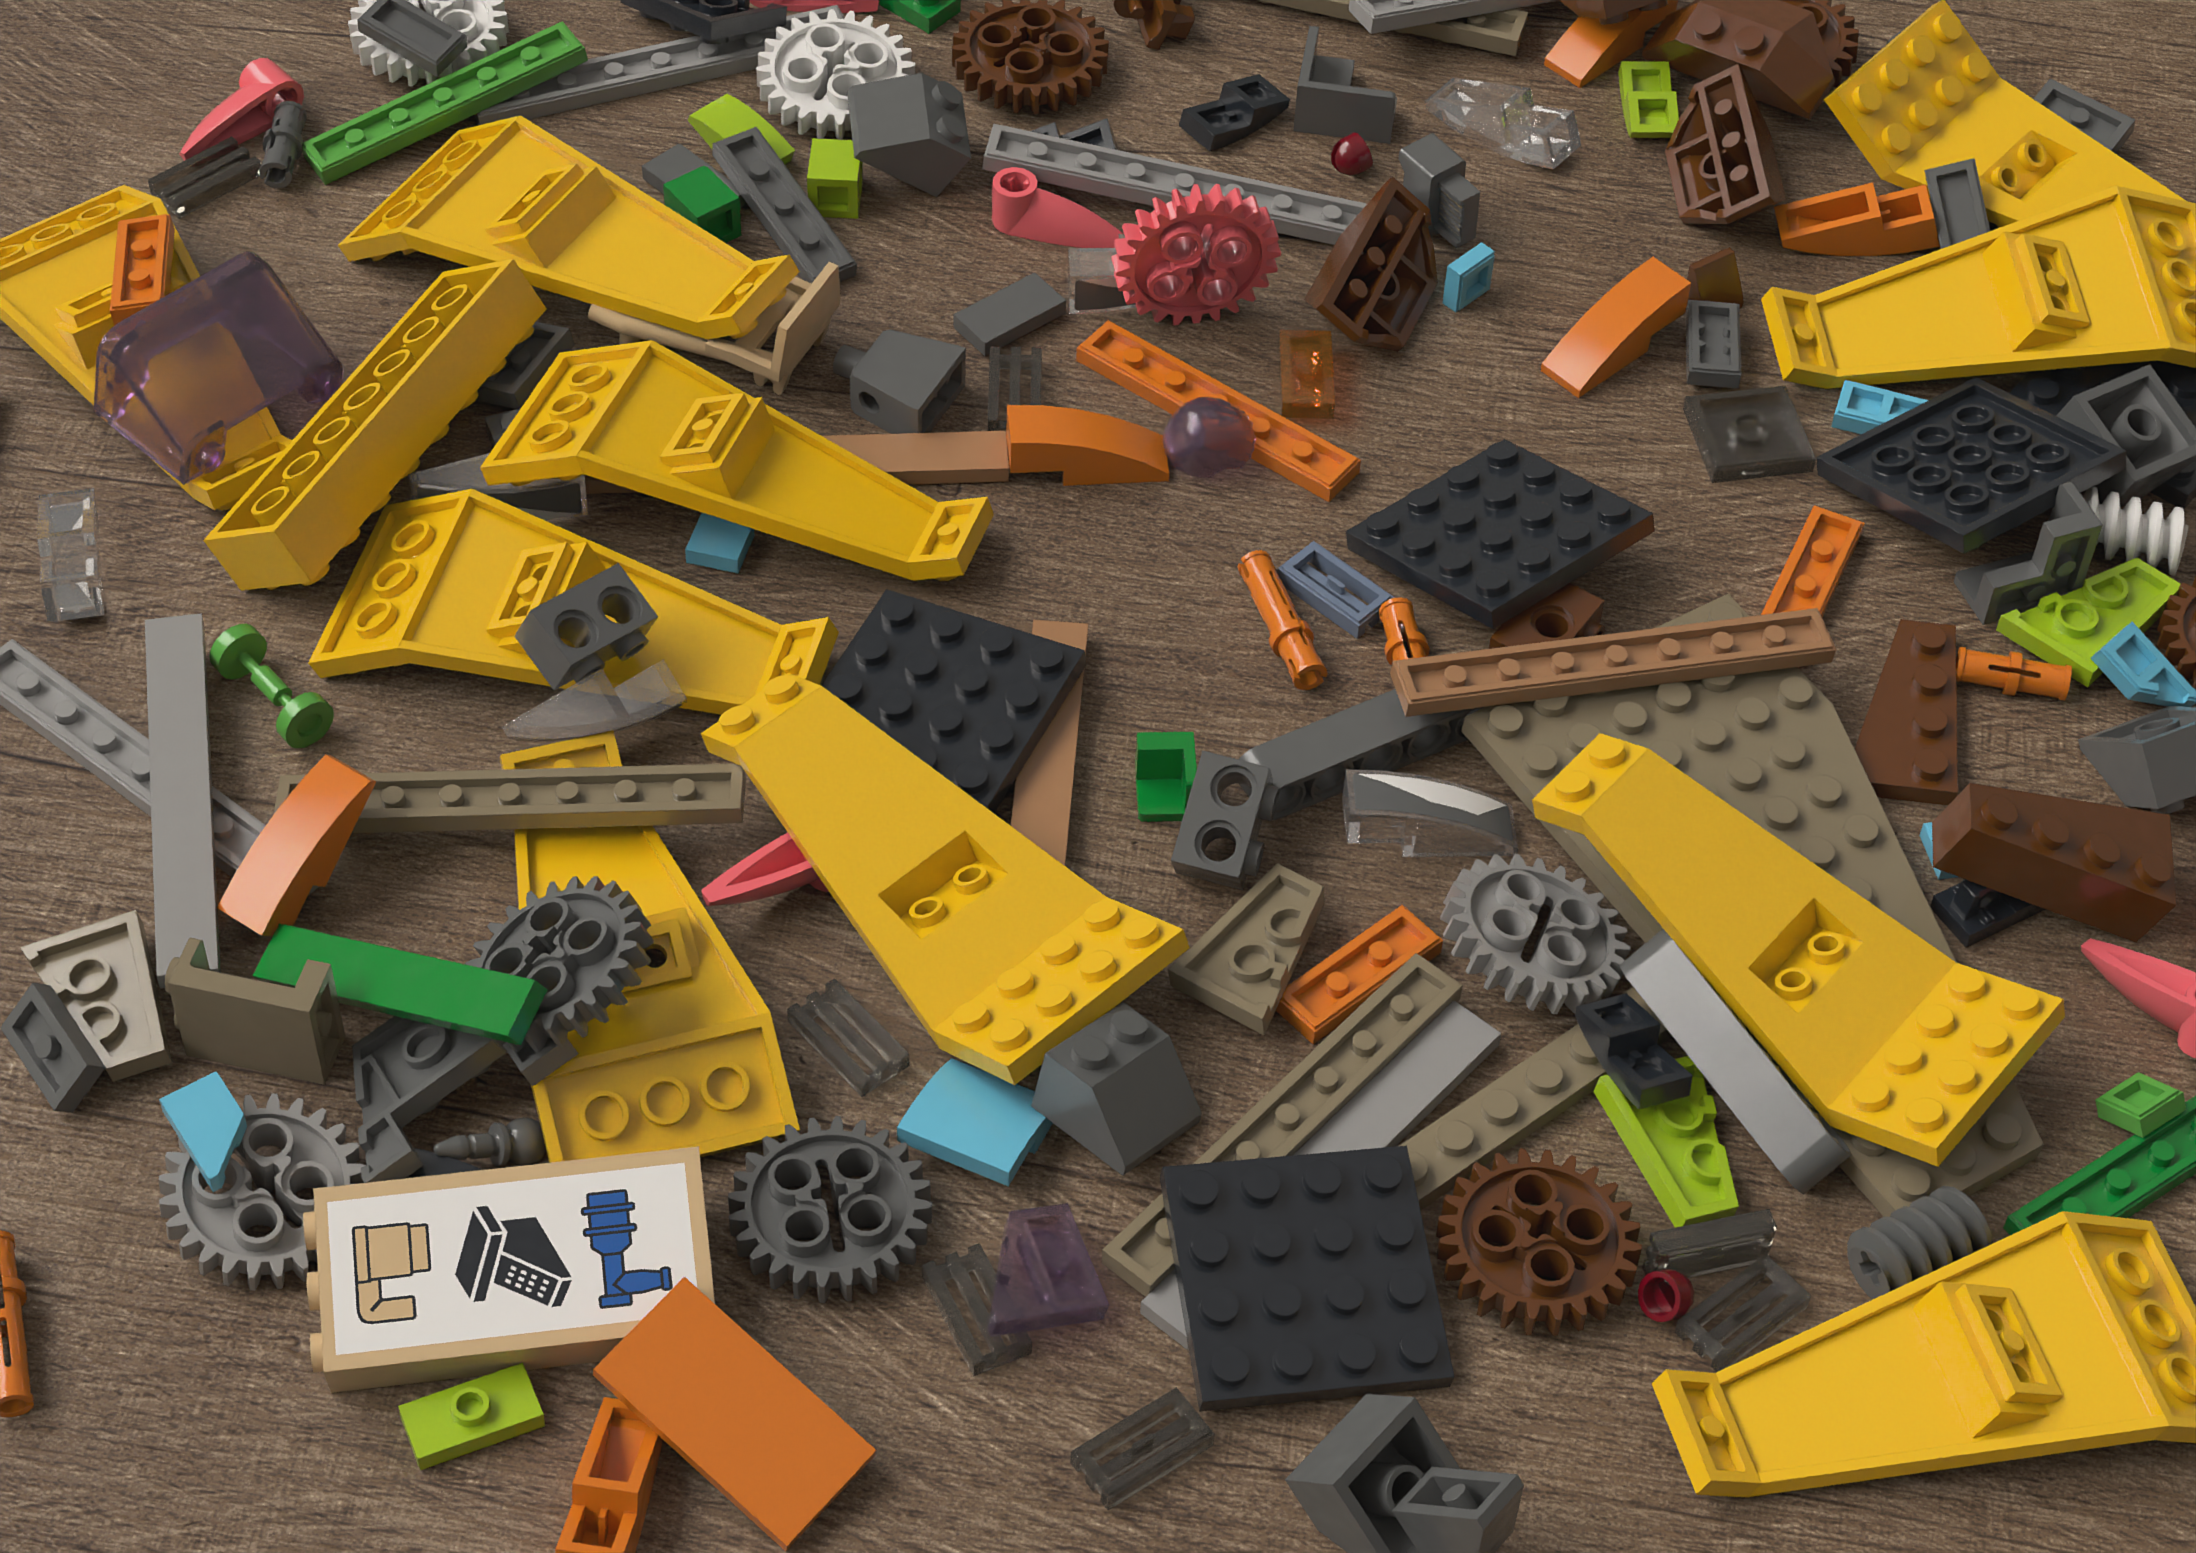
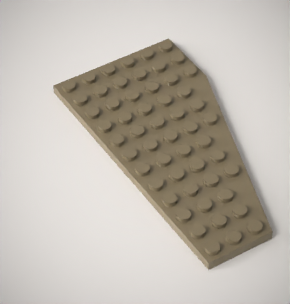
M1726 594L1656 628L1749 617V615L1729 594ZM1798 667L1487 706L1464 718L1462 733L1533 814L1532 799L1599 733L1649 748L1956 962L1834 705ZM1539 820L1645 943L1663 929L1585 835ZM2013 1079L1939 1167L1834 1128L1852 1153V1156L1839 1166L1883 1217H1890L1892 1212L1903 1206L1910 1207L1913 1201L1923 1196L1929 1197L1931 1192L1942 1186L1955 1187L1967 1196H1970L2037 1158L2044 1145Z

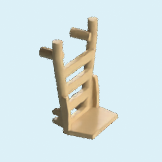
M828 262L812 284L795 276L785 287L787 290L786 295L777 303L767 307L756 318L758 325L747 335L738 338L736 342L721 338H700L594 304L589 309L588 319L620 333L619 345L640 342V339L646 341L653 340L661 345L729 362L753 372L754 381L760 387L769 379L773 383V391L781 395L786 389L796 365L812 345L819 346L825 339L831 322V316L840 306L839 267L834 263ZM777 328L774 351L770 352L760 349Z

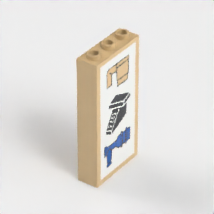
M699 1146L313 1189L314 1211L303 1213L307 1251L317 1250L318 1271L307 1272L308 1303L310 1311L320 1310L321 1333L310 1334L311 1362L314 1373L324 1372L331 1393L488 1375L522 1362L526 1370L601 1362L683 1277H686L715 1304Z

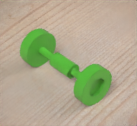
M238 624L224 631L216 639L210 650L209 658L213 667L227 679H238L251 672L253 684L275 706H284L277 718L276 730L289 746L305 748L320 740L333 722L334 711L332 706L320 694L315 692H308L294 699L291 698L292 690L269 666L259 665L266 654L267 642L255 627L250 624Z

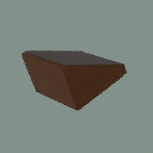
M1730 247L1690 264L1687 280L1691 282L1688 300L1739 304V309L1743 307V291L1735 252Z

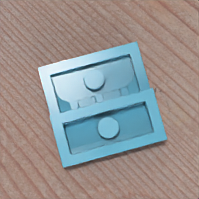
M951 1058L929 1080L897 1126V1141L900 1143L906 1142L912 1148L1009 1187L1028 1152L1036 1153L1053 1123L1031 1107L1035 1091L1018 1084L1012 1085L988 1072Z

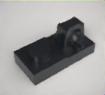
M1966 879L1935 894L1930 905L1931 910L1965 948L2046 910Z

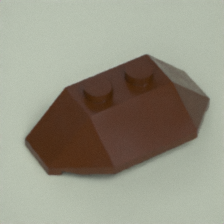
M1695 0L1667 15L1642 52L1644 59L1669 62L1671 69L1701 80H1705L1739 64L1755 100L1811 120L1835 83L1814 13L1780 0Z
M1739 64L1693 85L1688 97L1690 103L1680 116L1665 150L1678 214L1683 224H1730L1742 221L1787 200L1770 131Z
M1391 177L1339 236L1304 300L1353 342L1396 352L1401 350L1405 346L1438 284L1434 245L1428 226L1432 224L1430 209L1398 180Z

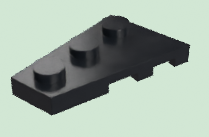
M620 0V3L639 10L640 16L665 21L670 24L669 27L671 29L700 36L701 42L707 44H725L729 42V37L785 26L787 19V6L771 3L767 7L755 9L750 8V0Z

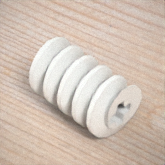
M2091 487L2086 490L2082 497L2103 524L2097 544L2099 542L2103 543L2106 560L2111 561L2121 547L2125 548L2126 562L2138 558L2141 553H2146L2147 564L2156 568L2163 558H2167L2169 575L2175 576L2188 532V525H2185L2183 508L2175 507L2165 520L2162 503L2153 502L2146 513L2142 514L2141 500L2138 497H2132L2126 506L2121 509L2118 492L2111 491L2103 503L2099 504L2097 487Z

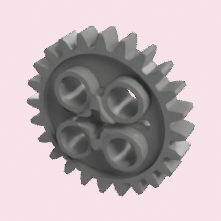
M1498 854L1493 855L1488 865L1477 859L1471 870L1463 868L1457 880L1453 882L1443 902L1446 906L1440 916V920L1448 923L1443 937L1457 941L1451 952L1453 957L1470 959L1465 972L1467 974H1477L1480 972L1487 976L1484 983L1486 990L1492 989L1497 985L1505 988V1001L1507 1002L1514 1000L1517 994L1524 996L1528 1009L1534 1011L1539 1001H1545L1552 1014H1558L1563 1003L1576 1014V1007L1583 1005L1584 1002L1586 1004L1601 1000L1603 996L1609 998L1623 975L1619 965L1625 961L1631 946L1622 942L1628 932L1627 929L1613 924L1618 915L1617 910L1600 908L1599 905L1604 895L1602 893L1588 895L1584 892L1583 888L1586 883L1584 878L1576 879L1573 882L1566 880V871L1563 866H1559L1554 873L1546 871L1542 858H1537L1533 867L1526 866L1519 854H1514L1509 865ZM1546 904L1550 907L1549 915L1535 942L1534 951L1528 963L1521 959L1522 951L1536 924L1537 915L1542 905Z
M272 1093L266 1108L257 1109L254 1099L249 1094L245 1095L243 1102V1113L247 1129L239 1147L233 1150V1154H236L244 1162V1166L242 1167L237 1161L230 1158L224 1172L226 1176L224 1183H228L233 1187L222 1194H212L205 1191L204 1189L208 1186V1183L178 1137L179 1148L183 1153L167 1152L165 1155L166 1170L170 1173L159 1175L160 1193L166 1195L159 1199L161 1217L169 1218L166 1222L168 1239L176 1240L183 1238L179 1243L180 1257L183 1260L201 1253L199 1257V1271L203 1276L219 1265L222 1267L223 1285L229 1286L239 1273L247 1274L250 1290H256L262 1275H271L276 1288L282 1289L285 1272L293 1270L305 1282L307 1281L308 1263L312 1260L317 1263V1250L307 1251L303 1226V1213L314 1211V1199H300L295 1194L304 1188H324L364 1183L361 1177V1167L366 1165L355 1164L359 1161V1145L357 1142L343 1144L346 1140V1126L343 1123L325 1130L327 1112L324 1108L319 1109L307 1118L304 1116L303 1099L297 1098L287 1111L280 1109L278 1095ZM269 1145L282 1149L279 1154L270 1157L260 1156L255 1153L257 1149ZM252 1180L258 1188L254 1192L252 1191ZM273 1190H275L276 1202L273 1200V1197L269 1194ZM285 1214L292 1222L301 1227L298 1229L292 1228L284 1220L283 1215ZM255 1225H265L273 1229L269 1235L259 1238L250 1237L244 1233L248 1228Z

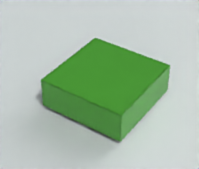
M2139 1072L2095 1100L2099 1118L2142 1138L2186 1110L2184 1092Z

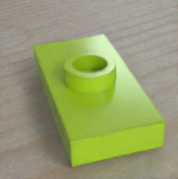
M523 1362L398 1406L401 1421L420 1470L545 1426L544 1414Z

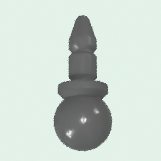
M528 1117L514 1119L506 1126L501 1122L493 1123L488 1133L470 1134L468 1137L457 1135L434 1146V1153L438 1156H448L457 1160H466L468 1157L470 1159L490 1158L495 1166H504L508 1161L518 1166L533 1165L542 1160L547 1153L540 1122Z

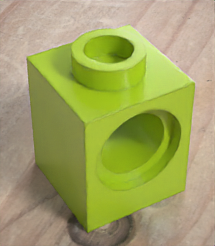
M812 138L807 174L808 198L822 217L858 219L863 184V162L854 158L853 141Z

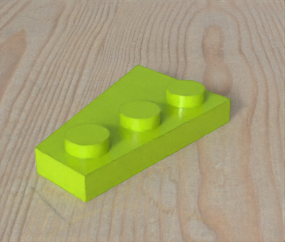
M2134 558L2085 579L2083 587L2062 596L2057 592L2041 598L2037 607L2023 613L2015 609L2001 615L1996 631L2050 664L2072 666L2071 677L2089 687L2103 673L2090 658L2130 622H2133L2144 633L2162 616L2169 596H2177L2181 583L2141 559Z
M1689 1056L1675 1060L1693 1075L1690 1096L1641 1110L1622 1093L1609 1075L1600 1076L1593 1092L1678 1234L1731 1222L1739 1205L1725 1146L1718 1142L1714 1119L1717 1111L1712 1095H1707L1704 1075Z

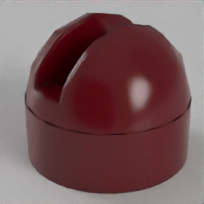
M1353 132L1345 136L1333 146L1330 154L1331 164L1338 172L1353 176L1372 168L1373 159L1364 139L1358 133Z
M1671 1269L1648 1273L1639 1284L1638 1301L1645 1315L1654 1321L1666 1322L1679 1319L1694 1304L1695 1291L1692 1283L1681 1272Z

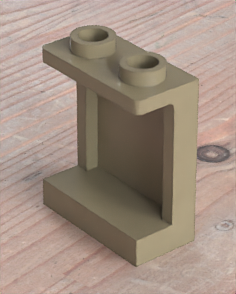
M191 937L188 939L180 958L174 957L169 963L165 975V990L171 995L175 1010L174 1025L176 1029L180 1030L186 1056L325 1085L346 1037L331 964L307 959L295 988L210 971L203 940Z

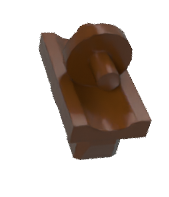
M1112 0L1114 9L1119 16L1133 18L1138 21L1146 47L1160 50L1166 36L1186 39L1195 21L1192 7L1179 5L1181 0Z

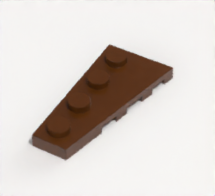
M1900 619L1855 747L1857 756L1877 797L1939 805H1949L1957 797L1956 625Z

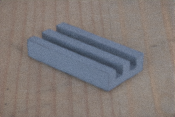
M1315 541L1311 542L1277 568V574L1287 590L1356 639L1365 633L1366 625L1373 627L1379 622L1380 606L1387 600L1395 598ZM1307 562H1310L1311 564H1313L1314 566H1316L1318 569H1320L1321 571H1323V572H1324L1325 574H1327L1328 576H1327V577L1324 576L1322 573H1320L1319 571H1317L1315 568H1313L1312 566H1310L1309 564H1307ZM1345 588H1347V589L1350 590L1352 593H1354L1355 595H1357L1358 597H1360L1362 600H1364L1365 602H1367L1369 605L1364 604V603L1361 602L1359 599H1357L1356 597H1354L1353 595H1351L1349 592H1347V591L1345 590Z

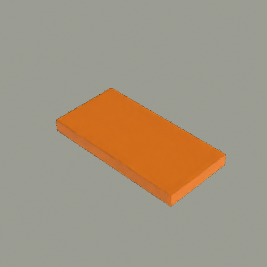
M683 1277L593 1369V1376L785 1552L875 1457L877 1451L686 1277Z

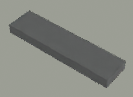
M757 127L713 143L712 156L783 254L791 256L800 271L798 274L802 280L812 284L828 262L838 265L839 282L856 276L857 263Z

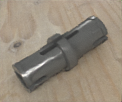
M283 101L276 106L272 128L266 131L263 138L265 155L259 170V177L261 179L266 177L264 183L272 188H283L290 184L295 160L299 159L303 152L304 140L301 134L307 119V112L305 110L300 112L302 106L294 101Z

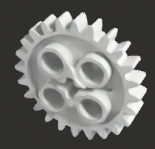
M358 0L359 7H354L350 10L352 20L348 21L353 53L360 56L362 66L372 64L375 76L388 71L389 82L392 83L402 76H406L409 86L415 85L419 78H426V82L429 84L436 81V78L444 77L500 51L499 46L507 45L506 33H509L504 0H406L418 8L419 4H422L427 13L467 35V48L436 77L358 31L357 20L377 0Z
M830 9L827 19L822 20L815 12H810L809 23L806 24L795 17L792 18L791 31L778 26L776 28V40L765 39V52L758 53V67H756L757 87H760V100L768 102V113L770 115L781 113V125L787 126L797 121L798 134L802 135L812 127L817 129L818 139H823L827 131H834L838 140H843L845 131L851 130L847 92L853 85L915 74V62H911V48H903L902 35L890 37L889 24L881 25L875 29L873 28V16L869 15L862 22L855 21V13L851 10L844 19H838L834 9Z

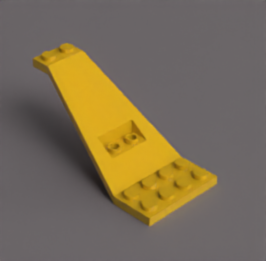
M1940 0L1928 8L1824 99L1881 180L1904 189L1926 184L1929 195L1924 170L1975 158L1987 219L1989 222L1996 224L1998 228L2113 186H2121L2186 201L2002 79L1945 0Z
M521 115L458 130L338 244V247L349 262L365 258L378 261L398 251H402L404 255L419 251L468 267L514 259L531 286L704 339L725 336L737 339L750 333L758 325L756 318L767 307L777 303L786 295L787 290L785 287L800 272L790 255L753 261Z
M122 185L1 238L0 319L192 498L213 510L232 509L292 440L281 435L176 228L174 233L168 319L114 326L110 314L118 222L120 220L169 215L162 200L137 189Z
M2113 186L1816 295L1771 287L1761 298L1783 381L1829 389L1843 387L1845 380L1865 385L2156 360L2196 368V203L2121 186Z
M653 340L560 352L480 467L488 486L511 483L513 486H523L535 480L559 478L560 480L567 481L578 478L583 474L913 581L925 579L948 581L958 576H964L994 516L988 497L937 502L766 405L762 397L754 398Z
M468 489L385 505L308 664L320 678L354 674L366 670L390 666L396 667L411 663L550 686L514 637L530 610L617 563L620 564L658 615L657 620L645 635L649 642L642 650L627 660L621 661L618 656H615L604 662L605 667L586 683L577 685L572 680L559 688L671 707L682 703V706L678 708L722 715L728 709L741 706L760 693L764 685L773 678L786 675L787 673L820 685L839 631L829 617L781 625L475 489ZM605 615L610 621L618 623L611 616ZM560 638L566 645L575 648L570 641Z
M790 673L778 676L767 682L760 693L741 706L725 711L720 716L718 722L701 733L709 753L742 766L939 1049L1012 1085H1016L1042 1065L1046 1052L1112 1010L1190 948L1184 929L1103 895L821 685Z
M614 731L500 755L502 770L622 766ZM653 826L514 829L519 910L526 906L528 892L532 891L540 899L546 896L548 885L553 881L561 891L565 890L567 884L574 876H577L584 886L594 876H598L605 886L611 881H615L623 892L627 890L630 892L651 924L647 932L653 938L654 943L643 950L646 952L649 949H658L663 952L666 958V962L661 967L652 968L646 965L634 969L642 982L637 986L623 988L621 992L628 1002L625 1005L611 1003L606 1008L609 1016L608 1022L603 1023L593 1018L588 1022V1034L584 1038L575 1029L568 1032L567 1038L579 1054L532 1087L549 1163L699 1146L701 1158L762 1143L765 1136L773 1139L785 1137V1125L788 1124L799 1133L800 1128L771 1013Z
M1599 733L1532 799L1536 819L1585 835L1819 1114L1833 1128L1939 1167L2065 1018L2063 998L1956 963L1649 748Z
M2062 1211L1721 1371L1709 1373L1666 1369L1652 1383V1386L1696 1495L1753 1497L2151 1440L2196 1443V1306L2152 1221Z

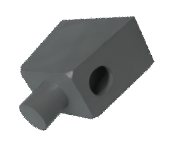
M890 329L883 331L867 352L846 344L841 346L834 359L833 372L850 380L851 409L858 416L890 434L930 433L965 387L966 348Z

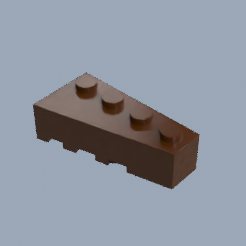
M1969 783L1932 822L1933 868L2130 941L2137 942L2177 905L2171 821L2168 814Z

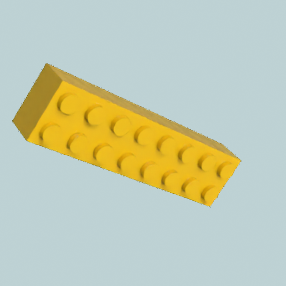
M514 259L442 272L203 541L241 591L260 588L273 590L280 586L295 584L308 586L323 578L330 569L328 563L339 550L350 545L358 538L361 532L359 527L371 513L378 511L388 503L391 498L389 492L400 479L410 475L420 465L419 457L424 451L447 434L450 428L449 422L460 410L465 409L477 399V390L485 380L498 373L507 362L505 357L517 344H520L532 335L534 323L547 308Z

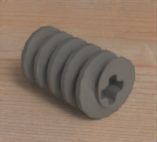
M1942 1186L1931 1192L1929 1197L1923 1196L1913 1201L1910 1207L1903 1206L1892 1212L1890 1217L1884 1216L1872 1222L1870 1227H1862L1851 1233L1847 1242V1257L1851 1272L1857 1283L1870 1298L1875 1299L1993 1244L1989 1225L1978 1206L1965 1193L1955 1187Z

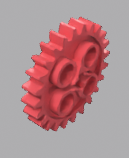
M1194 184L1190 196L1183 197L1177 189H1173L1171 202L1165 203L1155 197L1152 199L1154 211L1151 213L1141 209L1135 211L1138 225L1124 223L1122 225L1125 238L1115 239L1114 245L1117 254L1111 256L1118 290L1123 291L1127 305L1135 303L1140 316L1151 311L1154 322L1157 323L1168 314L1171 315L1173 325L1177 326L1185 316H1191L1193 324L1200 323L1202 315L1207 313L1215 321L1220 320V309L1225 307L1237 313L1239 312L1237 301L1242 298L1254 302L1256 297L1253 287L1267 288L1269 282L1266 274L1274 273L1278 270L1275 258L1281 256L1274 220H1271L1266 206L1258 207L1255 196L1252 195L1242 200L1240 190L1236 187L1226 196H1223L1220 184H1215L1208 194H1202L1199 185Z

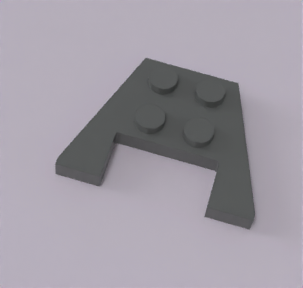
M393 1016L352 1046L356 1102L362 1108L363 1125L358 1128L359 1145L366 1154V1166L361 1167L363 1182L405 1179L422 1167L424 1164L405 1135L403 1127L419 1115L426 1114L435 1109L444 1097L469 1079L484 1074L493 1062L507 1052L532 1087L579 1053L568 1038L564 1046L560 1048L552 1038H548L541 1052L536 1053L528 1042L519 1052H514L507 1042L499 1047L491 1038Z

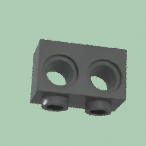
M617 563L530 610L514 637L553 690H556L572 680L577 685L586 683L605 667L604 662L615 656L624 661L637 654L649 642L645 635L657 620L658 615L620 564ZM605 615L611 616L618 623L610 621ZM560 638L570 641L575 648L566 645Z
M1202 750L1171 858L1176 874L1242 891L1247 875L1256 877L1264 852V843L1257 841L1262 820L1272 821L1280 794V788L1272 786L1273 778L1270 767ZM1232 784H1244L1252 790L1249 799L1239 806H1229L1220 800L1222 792ZM1217 838H1227L1236 844L1233 855L1224 861H1213L1205 856L1208 844Z

